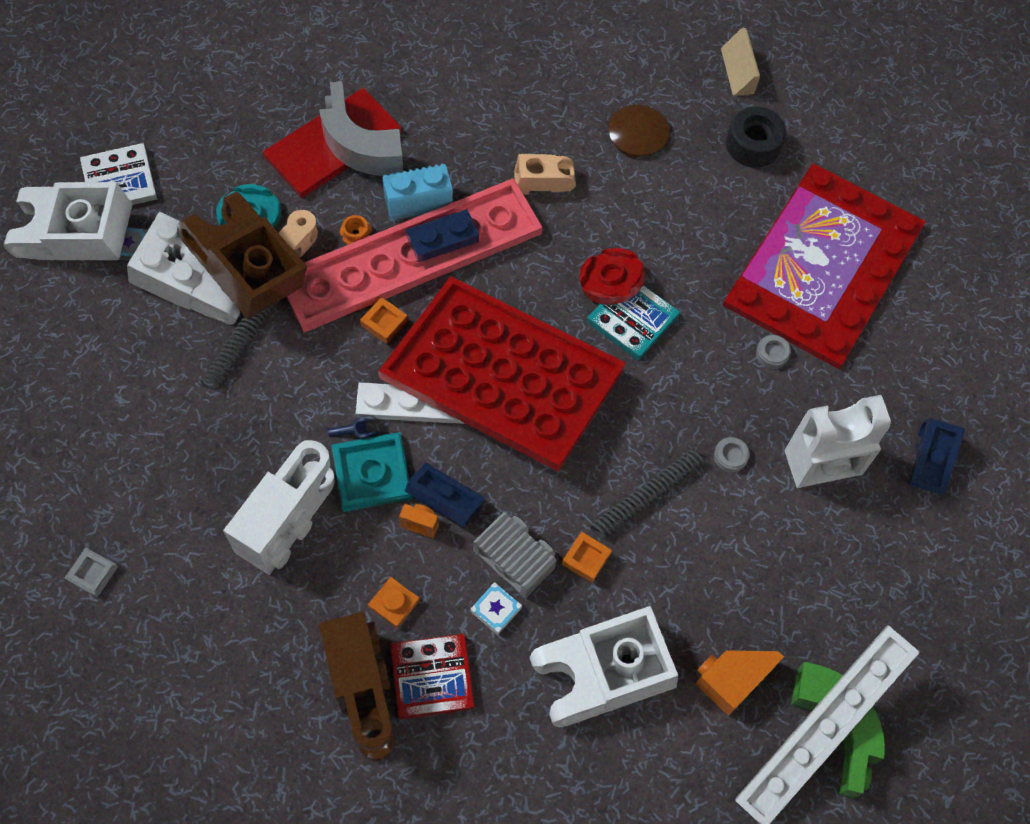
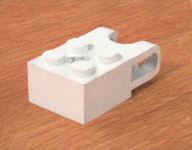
M117 182L54 183V187H24L19 190L16 203L25 214L34 215V217L26 226L8 231L4 248L11 255L17 258L39 260L120 259L133 204Z
M159 212L127 264L129 283L186 309H192L229 325L234 324L240 315V310L185 246L179 236V221Z
M881 395L862 398L856 404L839 411L830 412L828 405L812 408L807 411L784 450L797 488L863 475L881 451L879 442L891 424Z
M312 440L301 442L275 475L267 472L223 530L234 553L268 575L275 568L281 569L286 564L291 554L289 548L296 539L302 540L308 534L312 526L310 521L312 516L334 487L335 477L333 471L329 468L330 457L324 445ZM307 454H318L320 457L319 462L311 461L304 466L302 464L303 457ZM324 476H325V478H326L325 483H323L322 485H320L321 482H322V479H323Z
M651 606L582 629L578 634L538 647L530 655L532 667L538 673L544 675L550 672H563L571 676L575 682L572 692L554 701L550 708L549 715L552 724L557 727L572 725L677 687L678 673ZM630 655V659H636L634 663L626 664L622 662V656Z

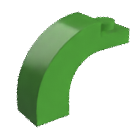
M804 662L796 672L791 705L813 710L843 675L832 669ZM873 706L843 739L845 757L839 795L850 798L862 795L864 790L867 791L869 789L872 778V769L867 767V764L875 765L884 759L883 730Z

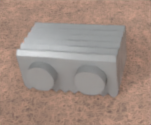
M503 512L473 542V551L526 599L555 569L557 561L554 557L555 552L545 541H535L528 534L529 529L517 516L511 518L507 513Z

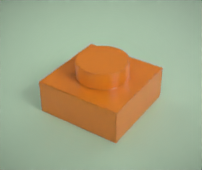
M381 297L360 319L361 327L385 344H388L408 322V315Z
M404 503L399 515L400 527L434 539L439 527L438 515H435L434 511L427 506L415 504L413 507Z
M581 531L562 560V565L593 583L610 557L612 550Z
M390 577L369 602L368 608L398 629L420 599Z

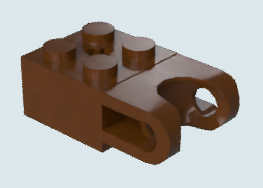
M234 192L223 198L221 211L222 217L227 224L220 226L210 225L198 215H190L179 221L178 228L179 236L185 246L248 320L302 288L307 266L265 217L262 219L241 194Z
M363 611L318 623L335 697L341 712H348L353 736L361 754L369 760H382L388 757L394 750L395 736L384 694L385 690L391 689L384 658L376 659L375 657L376 654L382 653L375 622L367 623ZM370 731H381L380 735H378L377 737L367 738V735Z

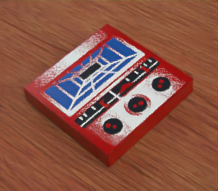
M464 633L390 643L399 720L474 709Z

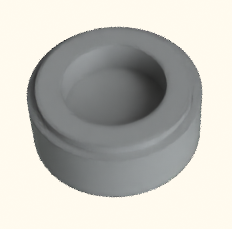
M769 335L759 342L756 355L762 365L776 369L788 362L791 355V347L784 338L777 335Z
M735 437L722 439L714 451L716 464L726 472L742 470L750 457L748 446L742 440Z

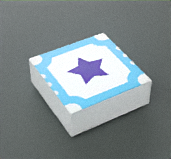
M494 582L474 604L470 612L499 635L522 609V605Z

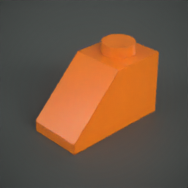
M726 650L718 659L712 654L697 670L702 676L696 682V685L729 716L784 656L779 651Z

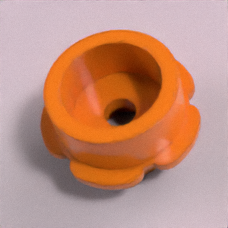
M359 215L347 217L340 227V235L343 236V241L348 245L369 237V234L372 232L371 225L364 217ZM357 230L359 233L354 234L353 231Z

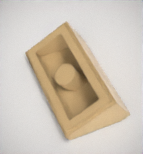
M741 28L721 48L733 96L754 94L760 78L748 30Z

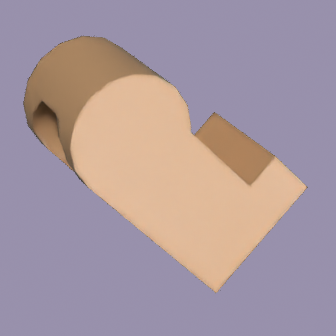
M518 154L514 178L523 195L529 194V191L566 192L575 188L574 161L571 158L544 154Z
M297 210L290 214L287 225L279 232L300 258L312 246L318 236L315 216L307 210Z

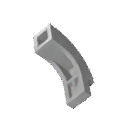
M330 82L331 95L325 96L326 109L319 110L323 135L332 153L347 166L363 173L382 176L385 174L390 175L391 173L396 174L397 172L402 173L403 159L399 129L373 131L357 126L346 113L343 82Z

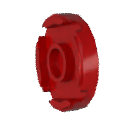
M623 248L602 250L601 255L589 257L580 269L579 280L583 293L591 301L602 305L628 301L638 294L644 285L646 275L643 263L638 259V255L633 251Z

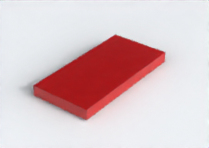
M364 87L345 99L346 113L357 126L373 131L399 129L400 134L402 133L401 126ZM320 115L263 151L264 158L301 199L349 168L329 149L323 135Z

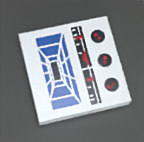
M144 143L80 157L85 182H117L133 205L157 199Z

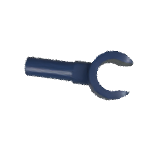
M374 416L360 417L354 421V424L328 428V436L356 434L360 438L376 436L379 431L369 433L366 430V424L369 420H376L377 418Z

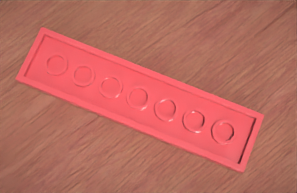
M512 178L304 262L307 270L302 288L288 295L286 299L303 333L373 305L381 297L384 299L390 298L542 234L543 227L516 181ZM467 209L479 233V242L418 263L406 237V229Z

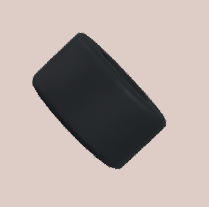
M760 106L747 107L738 111L732 118L726 139L728 153L738 163L752 168L765 167L773 163L779 156L785 140L786 128L784 121L777 113ZM746 133H759L762 136H764L766 140H753L750 137H748Z

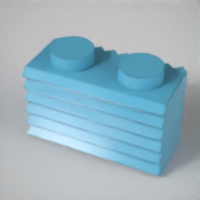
M443 163L440 166H429L427 169L425 167L421 170L416 168L415 171L410 169L409 172L391 173L389 176L385 174L382 177L384 197L390 221L423 215L453 202L452 185L447 167Z

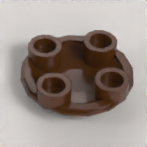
M634 104L625 106L614 113L609 121L608 133L612 143L619 150L623 151L627 157L638 158L639 156L655 154L667 144L669 125L666 118L658 110L647 105Z

